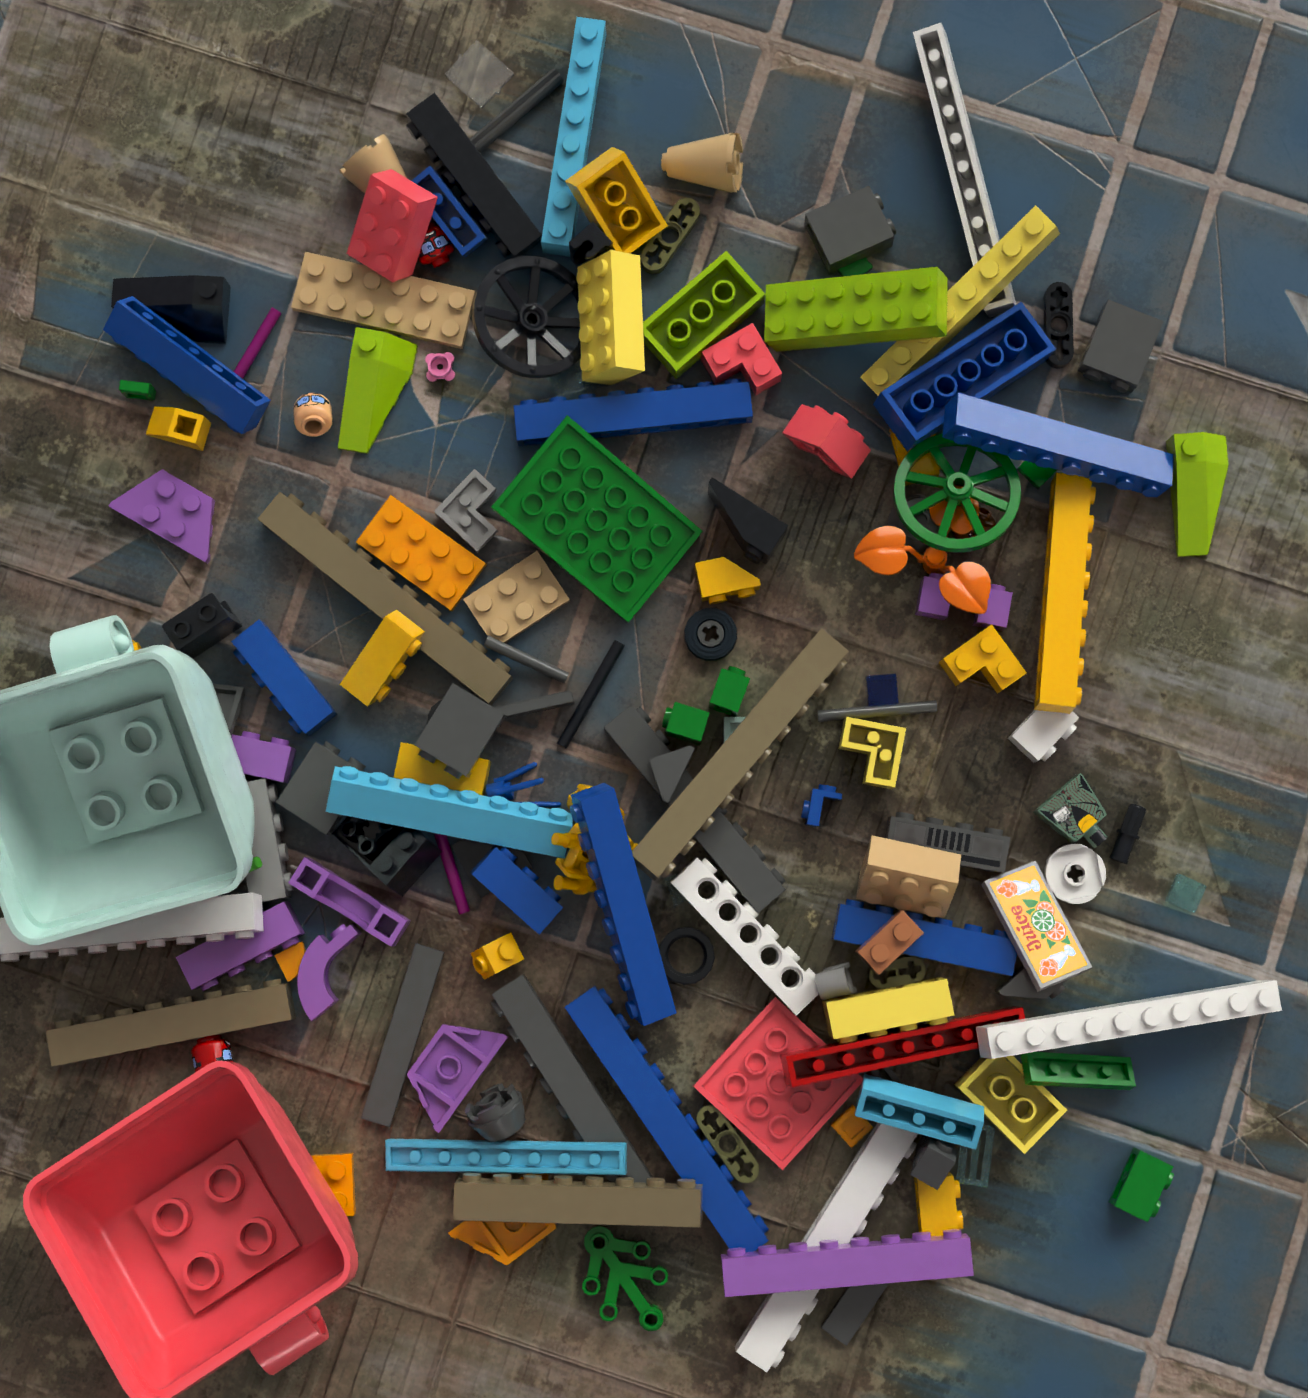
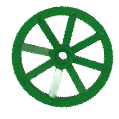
M943 434L927 438L908 452L896 473L893 498L901 522L919 541L932 548L946 552H971L994 543L1010 528L1020 505L1021 485L1014 464L1007 455L985 452L981 448L968 444L960 445L953 440L943 438ZM950 446L967 447L959 472L953 470L939 448ZM976 450L991 458L999 466L971 477L968 476ZM930 453L946 478L911 472L910 470L920 458ZM1005 476L1009 488V503L974 486ZM905 482L942 488V490L910 508L907 505ZM958 484L961 485L963 488L957 489L954 487V485ZM970 498L998 509L1005 514L993 528L985 532ZM945 500L948 504L938 534L929 531L915 519V516ZM962 505L976 536L964 539L947 538L946 536L956 506Z

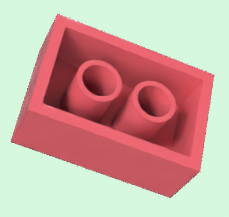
M392 169L371 174L347 254L391 282L412 276L438 197Z

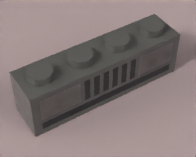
M896 812V817H888L885 838L961 854V867L1005 873L1011 837L1003 836V830L986 827L984 833L973 831L974 825L956 822L955 827L943 825L944 820L926 817L925 822L916 821L913 814Z

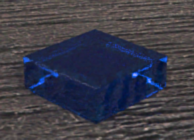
M896 674L866 676L868 706L899 703Z

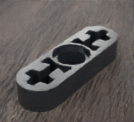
M1055 282L1047 288L1043 298L1044 333L1056 349L1057 340L1067 338V341L1063 340L1061 342V352L1066 353L1062 360L1059 361L1057 356L1052 354L1046 360L1047 364L1052 368L1061 369L1069 364L1074 355L1072 290L1066 283ZM1056 290L1059 291L1061 296H1065L1060 302L1059 311H1054L1057 307L1056 298H1051ZM1054 318L1063 319L1067 326L1066 330L1062 333L1053 331L1051 320Z

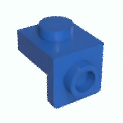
M819 784L818 789L811 790L809 801L804 800L801 818L806 819V826H819L823 798L836 801L842 799V794L836 793L837 787Z

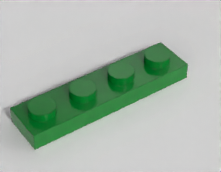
M1031 1052L1020 1055L1025 1085L1131 1090L1136 1087L1131 1057Z

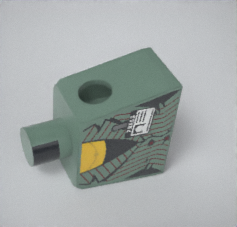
M1081 773L1074 775L1033 811L1037 817L1070 843L1078 841L1083 836L1093 848H1096L1108 837L1097 825L1107 815L1106 811Z

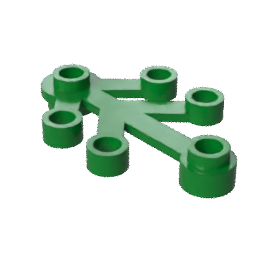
M604 1226L592 1227L584 1238L585 1249L591 1255L587 1277H585L582 1283L584 1293L593 1296L599 1292L601 1283L598 1275L603 1258L610 1268L605 1300L599 1310L600 1317L605 1321H613L617 1317L618 1307L616 1302L619 1285L621 1284L640 1313L639 1322L642 1328L647 1331L658 1330L663 1324L662 1310L657 1305L647 1302L631 1277L651 1280L654 1285L662 1286L668 1280L667 1269L660 1265L648 1267L620 1261L614 1251L633 1253L636 1259L645 1260L651 1253L650 1244L645 1240L634 1242L614 1238L608 1228ZM596 1237H602L605 1240V1245L603 1247H596L593 1240ZM638 1245H645L648 1251L645 1255L637 1254L636 1247ZM657 1270H661L665 1274L664 1279L661 1281H657L653 1277L654 1272ZM589 1280H594L597 1283V1288L593 1291L586 1288V1282ZM604 1307H613L614 1314L606 1316L603 1313ZM654 1314L657 1317L656 1323L648 1324L645 1320L646 1316Z

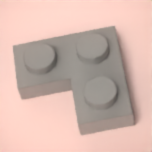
M474 469L434 512L477 553L498 532L492 524L477 512L497 490Z

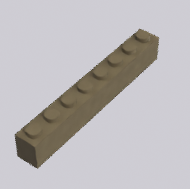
M280 978L264 981V988L252 990L251 984L234 987V994L222 996L221 990L203 993L204 1000L194 1002L192 1001V996L173 999L174 1005L163 1007L162 1002L144 1005L145 1011L133 1013L132 1008L114 1011L115 1017L103 1019V1013L86 1016L84 1017L85 1023L74 1025L73 1019L55 1022V1029L46 1030L51 1067L296 1019L290 983L282 984Z
M464 1173L463 1178L459 1177L454 1182L453 1220L701 1227L703 1184H696L694 1179H678L677 1183H665L663 1178H647L646 1183L634 1182V1178L617 1177L615 1182H606L600 1176L585 1177V1181H573V1177L568 1175L554 1176V1180H542L541 1175L535 1174L524 1175V1179H511L512 1175L494 1174L493 1178H481L480 1173Z

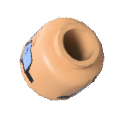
M307 393L296 400L293 410L294 424L301 434L317 437L329 431L332 426V406L325 396L318 393Z

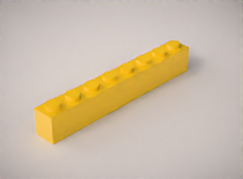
M1056 473L1051 481L1034 710L1070 714L1076 708V705H1080L1082 698V688L1077 687L1078 676L1083 674L1084 659L1079 658L1080 647H1084L1086 640V630L1081 628L1082 618L1087 616L1088 601L1083 599L1084 589H1088L1090 582V572H1086V561H1090L1092 544L1087 543L1088 533L1092 532L1094 525V515H1089L1090 504H1094L1096 487H1091L1092 481L1089 478L1078 475Z

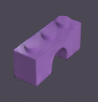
M930 573L929 577L924 576L922 578L915 615L945 620L948 617L950 604L943 598L939 590V580L943 576L942 574ZM991 584L987 611L985 614H975L973 626L987 628L992 624L998 631H1003L1007 628L1013 592L1005 591L1006 587Z

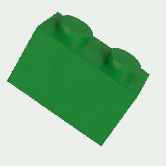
M729 666L728 670L721 668L708 708L737 717L750 678L745 677L746 672Z
M675 702L673 709L667 707L662 727L667 728L666 736L700 746L710 712Z
M1133 1147L1108 1202L1148 1222L1150 1217L1154 1218L1159 1211L1161 1201L1158 1199L1163 1189L1167 1190L1173 1180L1174 1174L1171 1171L1174 1166Z

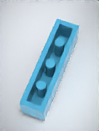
M864 1073L856 1102L855 1116L976 1150L984 1124V1106Z

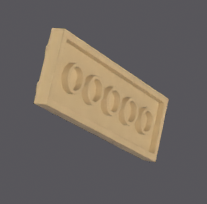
M305 252L291 308L302 313L463 349L476 291L414 276L391 282L365 265Z

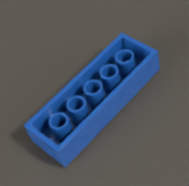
M1020 302L883 390L873 405L908 452L920 442L943 429L945 405L958 392L988 400L1046 362L1056 348L1024 304Z

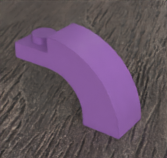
M345 924L339 926L330 934L332 937L331 941L324 935H318L303 955L298 970L297 987L302 1007L311 1021L318 1019L339 1001L329 984V968L336 955L362 934L355 924H350L348 927Z

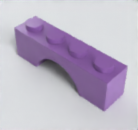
M308 857L303 858L288 882L311 898L346 916L366 932L391 947L397 945L411 922L407 917Z

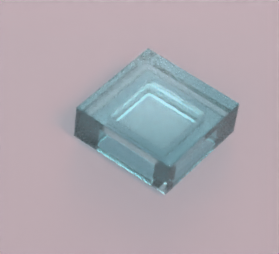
M1178 873L1165 901L1190 913H1195L1207 886Z

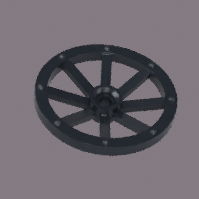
M538 256L515 257L494 267L479 285L472 306L474 331L486 354L503 369L527 378L553 377L571 368L581 358L580 340L575 349L570 352L544 327L580 329L579 318L548 317L547 315L553 307L571 292L578 303L579 295L576 276L561 264ZM531 269L526 305L505 277L506 274L516 270ZM540 271L556 277L565 284L542 306L537 304ZM495 282L500 286L518 313L485 306L487 294ZM485 316L516 323V327L497 342H494L487 329ZM527 318L532 319L534 324H530ZM522 333L526 335V364L511 358L502 351L504 347ZM536 335L556 352L562 360L553 364L538 366L536 364Z

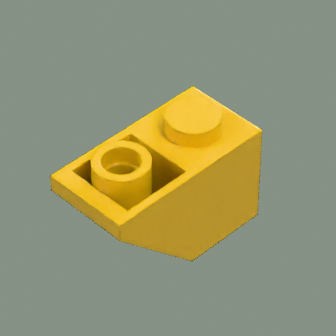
M154 406L146 435L203 451L212 423L204 415L174 407Z
M725 557L695 563L694 568L702 602L709 601L710 605L727 601V596L738 594V598H746L756 595L755 590L760 589V579Z

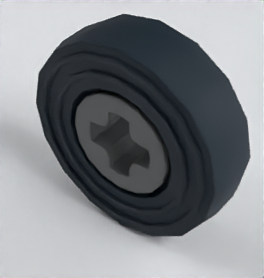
M704 608L695 612L688 619L684 629V640L688 650L695 657L705 661H717L726 657L733 650L737 640V628L733 619L725 611L717 608ZM712 627L716 628V635L719 638L717 640L711 639L709 642L705 641L706 634L703 630L705 628L708 630Z

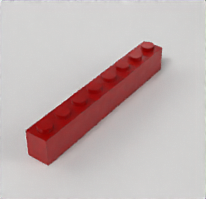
M1012 1006L949 1019L944 1024L933 1026L925 1024L918 1026L914 1030L902 1032L896 1030L879 1037L870 1038V1036L858 1038L857 1041L842 1044L839 1042L781 1054L780 1058L785 1083L787 1086L796 1087L979 1048L976 1033L977 1026L1025 1019L1023 1007Z

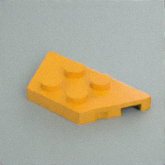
M535 1174L541 1175L542 1180H549L548 1174ZM462 1221L450 1230L448 1234L454 1239L457 1238L469 1244L473 1249L492 1256L495 1260L507 1266L554 1231L557 1225L556 1223Z

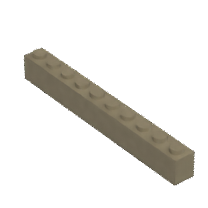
M281 492L277 494L258 517V520L382 620L386 615L398 610L425 631L419 640L422 642L419 650L483 701L492 706L513 680L512 676L508 674L511 670L509 666L498 658L494 662L485 655L488 650L476 640L469 643L462 637L465 632L452 621L448 625L439 619L442 613L430 603H427L425 607L416 600L419 595L406 584L403 588H400L393 582L396 577L383 566L379 570L370 564L373 558L361 548L356 552L347 545L350 540L337 529L334 533H331L324 527L327 522L314 511L309 515L301 509L305 504L292 493L288 497Z
M821 628L634 848L632 854L638 868L654 881L660 875L665 879L676 867V864L673 862L674 858L679 853L684 856L696 843L692 839L696 832L700 829L704 833L715 820L711 815L719 806L723 810L734 798V795L730 793L737 784L741 787L745 785L754 774L749 769L756 761L762 764L772 753V750L768 747L775 739L781 742L791 728L787 724L792 718L795 717L799 720L810 707L806 703L812 695L818 698L829 685L824 681L832 672L836 676L846 665L847 661L843 658L849 651L824 629Z

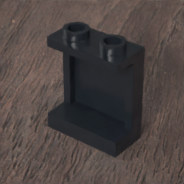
M213 593L200 599L162 625L175 648L192 659L242 627V624L225 600L220 603Z

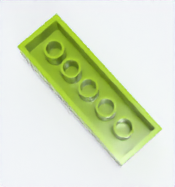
M938 267L766 284L764 342L776 352L947 336L948 278Z

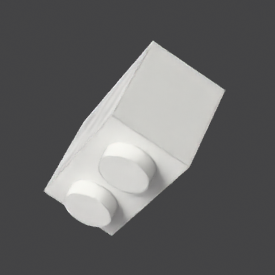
M1033 710L1007 739L1033 763L1040 759L1045 762L1056 751L1053 745L1061 737L1066 740L1076 730L1077 727L1074 723L1079 717L1073 711L1067 714Z

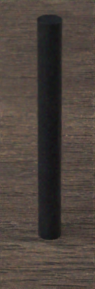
M614 640L558 739L557 744L563 748H568L625 647L622 643Z

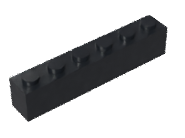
M435 92L406 113L408 121L406 127L415 140L421 138L427 146L424 148L426 155L433 163L439 162L444 169L442 172L444 179L451 187L454 185L458 187L462 193L459 196L461 201L469 211L472 209L476 211L480 217L477 220L486 234L491 232L498 240L495 245L505 258L508 256L511 259L520 257L541 242L542 234Z

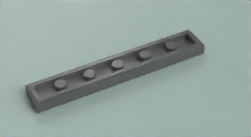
M415 943L363 1109L362 1119L391 1127L444 957V951Z

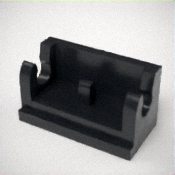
M591 222L569 242L571 261L577 266L583 263L585 259H594L609 250H613V242L594 222Z

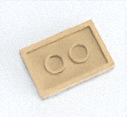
M538 551L463 599L486 635L504 643L509 642L570 601Z

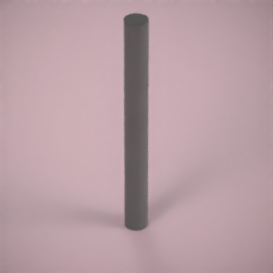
M932 700L817 710L818 722L844 720L846 717L862 719L937 712V702Z

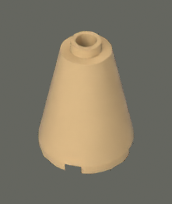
M728 133L668 147L667 153L662 154V170L666 171L667 176L730 193L737 192L741 187L743 162H740L739 153H743L741 136L739 133Z
M385 134L374 139L377 143L374 147L365 145L344 163V168L339 170L346 179L363 193L366 192L371 174L392 169L407 178Z

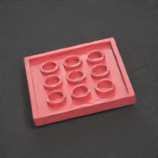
M774 996L698 1079L693 1087L778 1167L784 1170L862 1084L863 1078L859 1074H853L796 1087L787 1086L780 1055L827 1044Z

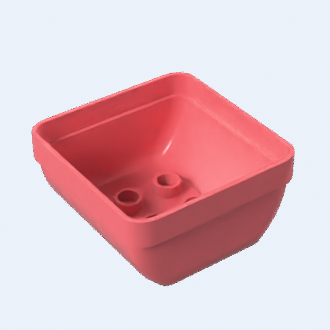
M215 1061L207 1064L35 1176L27 1184L23 1194V1208L29 1223L120 1385L130 1398H175L248 1349L264 1371L269 1375H275L328 1340L329 1332L320 1309L316 1305L346 1286L355 1277L358 1269V1253L347 1215L281 1105L257 1081L248 1068L235 1062Z

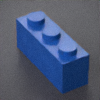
M427 167L411 180L438 197L432 217L462 256L467 257L488 240V237L433 167Z
M493 846L470 873L537 934H540L563 909L558 903L561 897L549 886L543 890L536 883L539 877L527 866L521 870L513 862L517 857L506 847H502L499 850Z

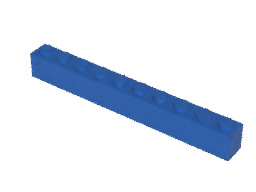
M596 985L564 1008L681 1179H694L696 1184H703L702 1210L728 1248L742 1247L745 1248L746 1252L757 1250L759 1246L769 1241L765 1234L769 1231L768 1226L760 1215L754 1218L748 1209L752 1203L744 1191L741 1189L737 1192L730 1183L734 1180L733 1175L725 1164L722 1166L717 1164L713 1158L717 1152L707 1138L704 1141L700 1139L696 1133L699 1126L692 1115L689 1113L685 1116L678 1106L682 1104L681 1099L673 1088L667 1091L661 1082L665 1076L656 1063L650 1066L644 1057L648 1052L638 1037L635 1040L630 1037L626 1031L630 1028V1025L621 1012L615 1015L609 1006L613 1003V1000L604 987L598 990Z

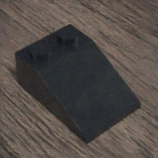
M712 477L708 484V495L738 545L745 551L744 556L755 564L759 565L760 562L767 564L783 540L788 525Z

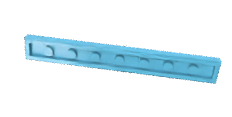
M385 1140L386 1171L626 1175L627 1143Z

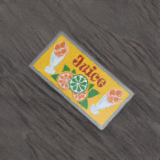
M1036 861L985 880L981 884L1037 992L1085 973L1092 968L1088 957Z

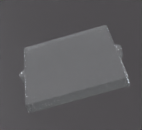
M476 40L463 55H458V60L445 73V76L482 109L496 94H501V88L514 76V72Z

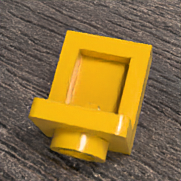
M511 932L471 953L473 966L484 980L524 960Z

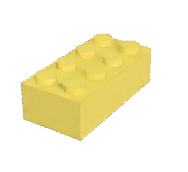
M609 250L578 266L576 276L579 295L577 308L580 320L579 340L581 345L580 368L582 370V381L605 385L616 384L645 371L640 255Z
M942 977L822 1000L829 1036L832 1039H837V1042H840V1044L857 1041V1035L867 1033V1036H870V1038L887 1035V1029L896 1027L900 1032L917 1029V1023L926 1021V1024L933 1026L947 1023V1017L955 1016L948 981Z

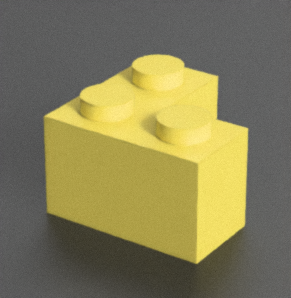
M851 717L844 719L838 749L867 754L862 784L887 789L895 788L906 728Z

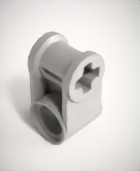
M849 962L825 968L822 972L815 975L817 990L823 1001L857 992L848 971L850 967Z

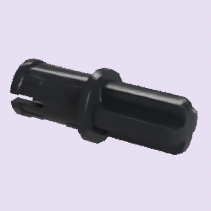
M1136 804L1128 806L1121 828L1116 830L1118 836L1112 853L1109 856L1110 859L1128 864L1134 843L1140 839L1137 835L1146 814L1145 808Z

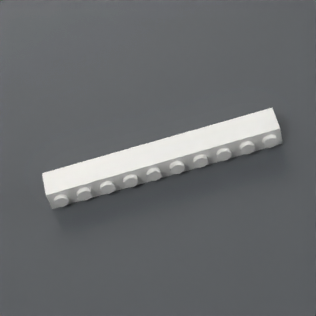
M938 23L915 31L913 35L971 261L974 266L1000 239L947 34L942 23ZM1011 282L984 308L989 318L1001 315L1016 305Z
M243 893L215 896L42 945H29L20 941L11 932L5 918H0L1 962L19 961V956L30 955V959L49 958L48 953L59 952V956L78 955L77 950L88 949L90 954L107 952V947L117 946L118 951L135 950L136 944L147 943V948L165 947V941L176 940V945L195 944V938L206 937V942L224 941L225 935H235V939L254 938L255 932H264L262 895Z
M1258 980L977 1026L976 1033L980 1057L995 1059L1282 1011L1277 980Z
M877 1122L801 1242H806L807 1247L820 1246L819 1242L823 1240H838V1244H847L854 1235L859 1237L867 1225L868 1221L865 1220L868 1212L870 1209L875 1211L883 1200L882 1190L887 1183L892 1185L899 1175L900 1169L897 1168L903 1157L908 1159L917 1145L914 1140L918 1133ZM820 1289L769 1293L736 1343V1352L765 1372H768L771 1366L776 1368L785 1354L782 1348L787 1340L792 1342L801 1329V1325L798 1324L804 1314L810 1315L818 1302L815 1296Z

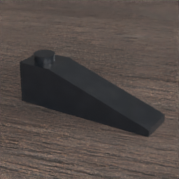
M188 275L113 279L111 308H114L117 301L133 296L189 339L196 342L226 344L231 287L224 277Z

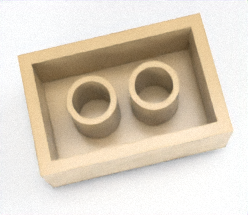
M872 835L860 870L856 899L870 904L894 907L898 910L922 913L930 917L945 918L958 886L961 854Z

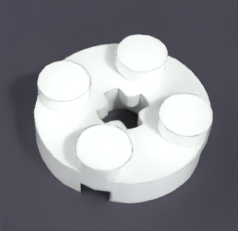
M1068 844L1059 847L1048 856L1044 867V877L1056 899L1068 904H1082L1091 901L1100 892L1106 880V868L1102 858L1092 849L1082 844ZM1072 865H1075L1077 870H1082L1083 876L1078 877L1077 883H1074L1072 878L1067 877V872L1071 871Z

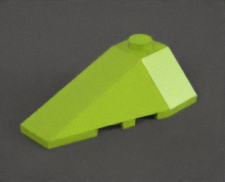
M359 327L355 328L338 449L368 454L384 425L385 419L398 401V396L406 382L408 383L413 374L418 348L417 344L386 332Z
M1207 432L1173 434L1166 441V450L1168 453L1174 454L1173 482L1170 490L1177 557L1208 555L1229 465L1226 436Z

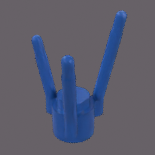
M532 762L505 776L494 778V783L486 784L487 796H501L509 801L514 799L515 791L542 784L544 782L543 778L515 785L508 782L537 767V763ZM531 802L543 808L561 807L560 802Z

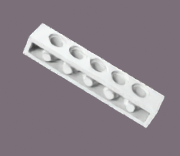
M695 857L670 883L797 1016L819 995L815 981L816 974L810 968L804 971L797 964L800 957L789 946L783 949L776 940L780 936L768 924L762 927L755 919L759 915L748 902L742 905L734 897L738 893L727 880L721 883L714 876L717 869L706 858L700 861ZM704 881H710L714 885L715 891L710 898H702L698 893V887ZM725 903H731L735 908V915L730 920H723L719 916V909ZM746 925L753 926L756 931L755 938L750 942H743L740 938V931ZM768 947L774 948L777 954L775 961L771 964H764L761 960V952ZM786 970H794L797 974V981L791 986H785L782 983V974Z

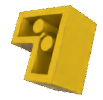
M992 624L939 662L955 686L981 670L997 694L1027 673Z

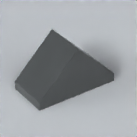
M687 746L649 759L664 803L669 804L695 751L694 747Z

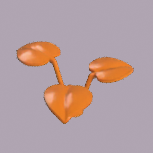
M961 485L954 486L957 489L963 488ZM970 498L979 517V502ZM945 500L929 508L930 518L938 526L941 525L948 504ZM962 505L956 506L948 533L951 529L956 534L965 535L972 530ZM894 526L876 528L869 532L858 544L854 552V559L877 574L889 576L899 573L904 569L908 561L906 551L916 557L919 563H923V568L928 574L951 572L943 575L939 580V590L943 598L960 610L975 614L986 613L991 580L988 572L981 565L974 562H963L956 569L953 566H946V551L932 547L927 548L924 555H921L913 547L905 546V533Z

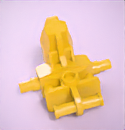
M579 784L577 786V791L573 792L572 794L588 789L593 786ZM568 795L567 806L570 809L573 803L571 796ZM620 808L621 814H622V818L624 819V817H625L624 811ZM576 823L569 833H554L552 835L551 841L553 845L569 848L566 858H557L555 864L567 877L557 875L554 878L553 884L556 890H572L574 894L585 895L588 892L594 893L597 888L595 881L590 878L587 872L586 863L589 862L587 852H584L580 846L578 834L581 831L579 824ZM628 836L631 850L633 851L638 843H633Z

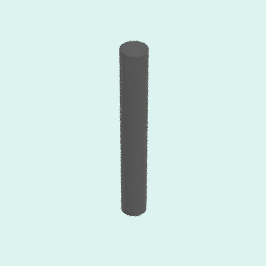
M489 635L483 644L484 647L559 682L565 683L569 675L568 672Z

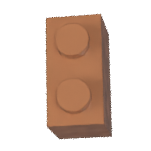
M899 910L855 952L875 974L880 975L924 932L903 910Z

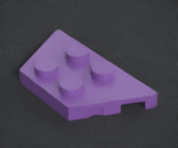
M162 469L110 502L109 507L203 562L209 563L210 537H212L213 530L212 516L214 515L215 505L213 498Z
M442 1024L407 1073L412 1086L419 1095L423 1108L426 1109L433 1123L435 1131L439 1133L509 1036L503 1033Z

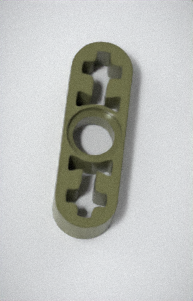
M682 198L678 200L664 219L668 226L652 237L641 253V266L645 272L649 274L661 273L694 228L700 216V207L694 199ZM688 207H691L693 216L687 215L682 221L681 227L678 224L682 216L680 209L686 210ZM667 229H673L677 231L679 238L674 243H667L662 239V233ZM655 243H658L663 249L659 254L660 264L653 263L651 266L647 256H655L658 251V245H655Z
M712 1104L703 1105L698 1110L696 1119L704 1135L736 1180L741 1183L754 1181L759 1174V1164L729 1120ZM707 1110L711 1114L714 1112L718 1113L715 1119L720 1128L724 1123L728 1127L719 1131L715 1138H712L710 1133L715 1132L713 1126L710 1123L706 1125L702 1123L705 1119L703 1113ZM724 1135H732L737 1141L735 1149L731 1152H725L719 1147V1140ZM742 1148L746 1153L741 1154L740 1157L746 1164L753 1163V1166L750 1168L752 1174L749 1176L745 1173L738 1174L737 1171L740 1170V1165L736 1159L732 1163L728 1161V1158L736 1156Z

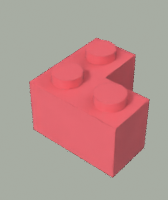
M753 323L701 352V362L715 385L740 371L746 381L749 382L755 396L781 382L782 371Z
M801 404L782 432L798 449L818 456L833 472L851 479L871 451L863 442L864 436L847 425L849 421L837 412L831 415L817 405L812 408Z

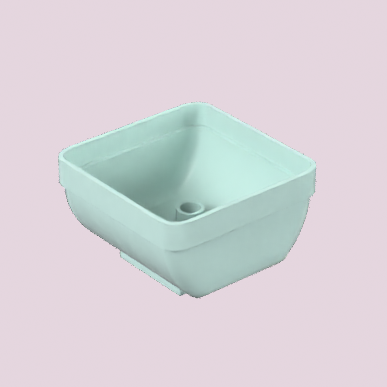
M117 615L54 632L50 638V652L57 674L0 690V907L11 932L24 943L42 945L226 894L236 889L247 876L252 866L255 825L254 801L211 679L191 657L166 645H152L134 651L130 633L122 619Z

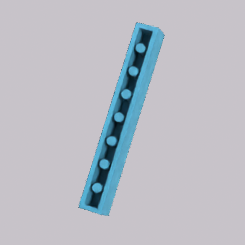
M576 18L541 238L543 253L570 257L569 242L575 237L580 205L565 181L585 167L587 162L607 35L606 21Z
M335 766L325 811L559 858H565L567 848L553 845L551 841L552 835L554 833H569L572 828L573 819L571 813L561 808L548 809L538 807L531 802L518 803L508 801L501 796L488 797L478 795L471 790L457 791L448 789V787L441 784L427 785L418 783V781L411 778L397 779L388 777L381 772H362L351 766Z

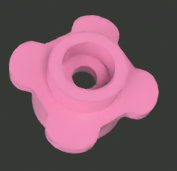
M450 352L444 354L430 353L426 356L425 361L428 366L426 377L430 382H435L437 379H445L446 381L454 379L455 372L452 370L453 354ZM438 365H443V368L441 370H439L437 367Z

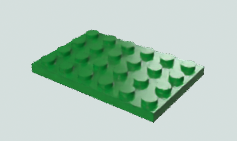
M568 415L565 416L490 507L626 623H629L703 532Z

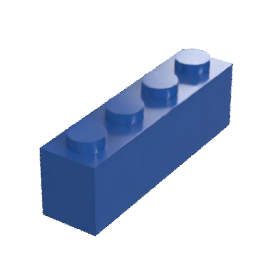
M257 620L231 641L236 647L233 651L234 655L243 665L249 663L255 671L251 676L261 688L265 686L269 688L273 693L269 697L270 700L280 711L285 708L292 717L288 722L298 734L304 732L306 735L311 736L337 715L336 711L263 621Z

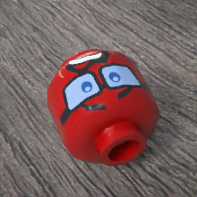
M435 222L429 223L418 259L421 264L427 265L432 263L433 267L436 268L450 261L448 255L454 251V245L440 226L436 225Z
M221 1035L200 1038L197 1040V1045L191 1050L195 1072L215 1061L234 1062L231 1045L228 1040L221 1039Z

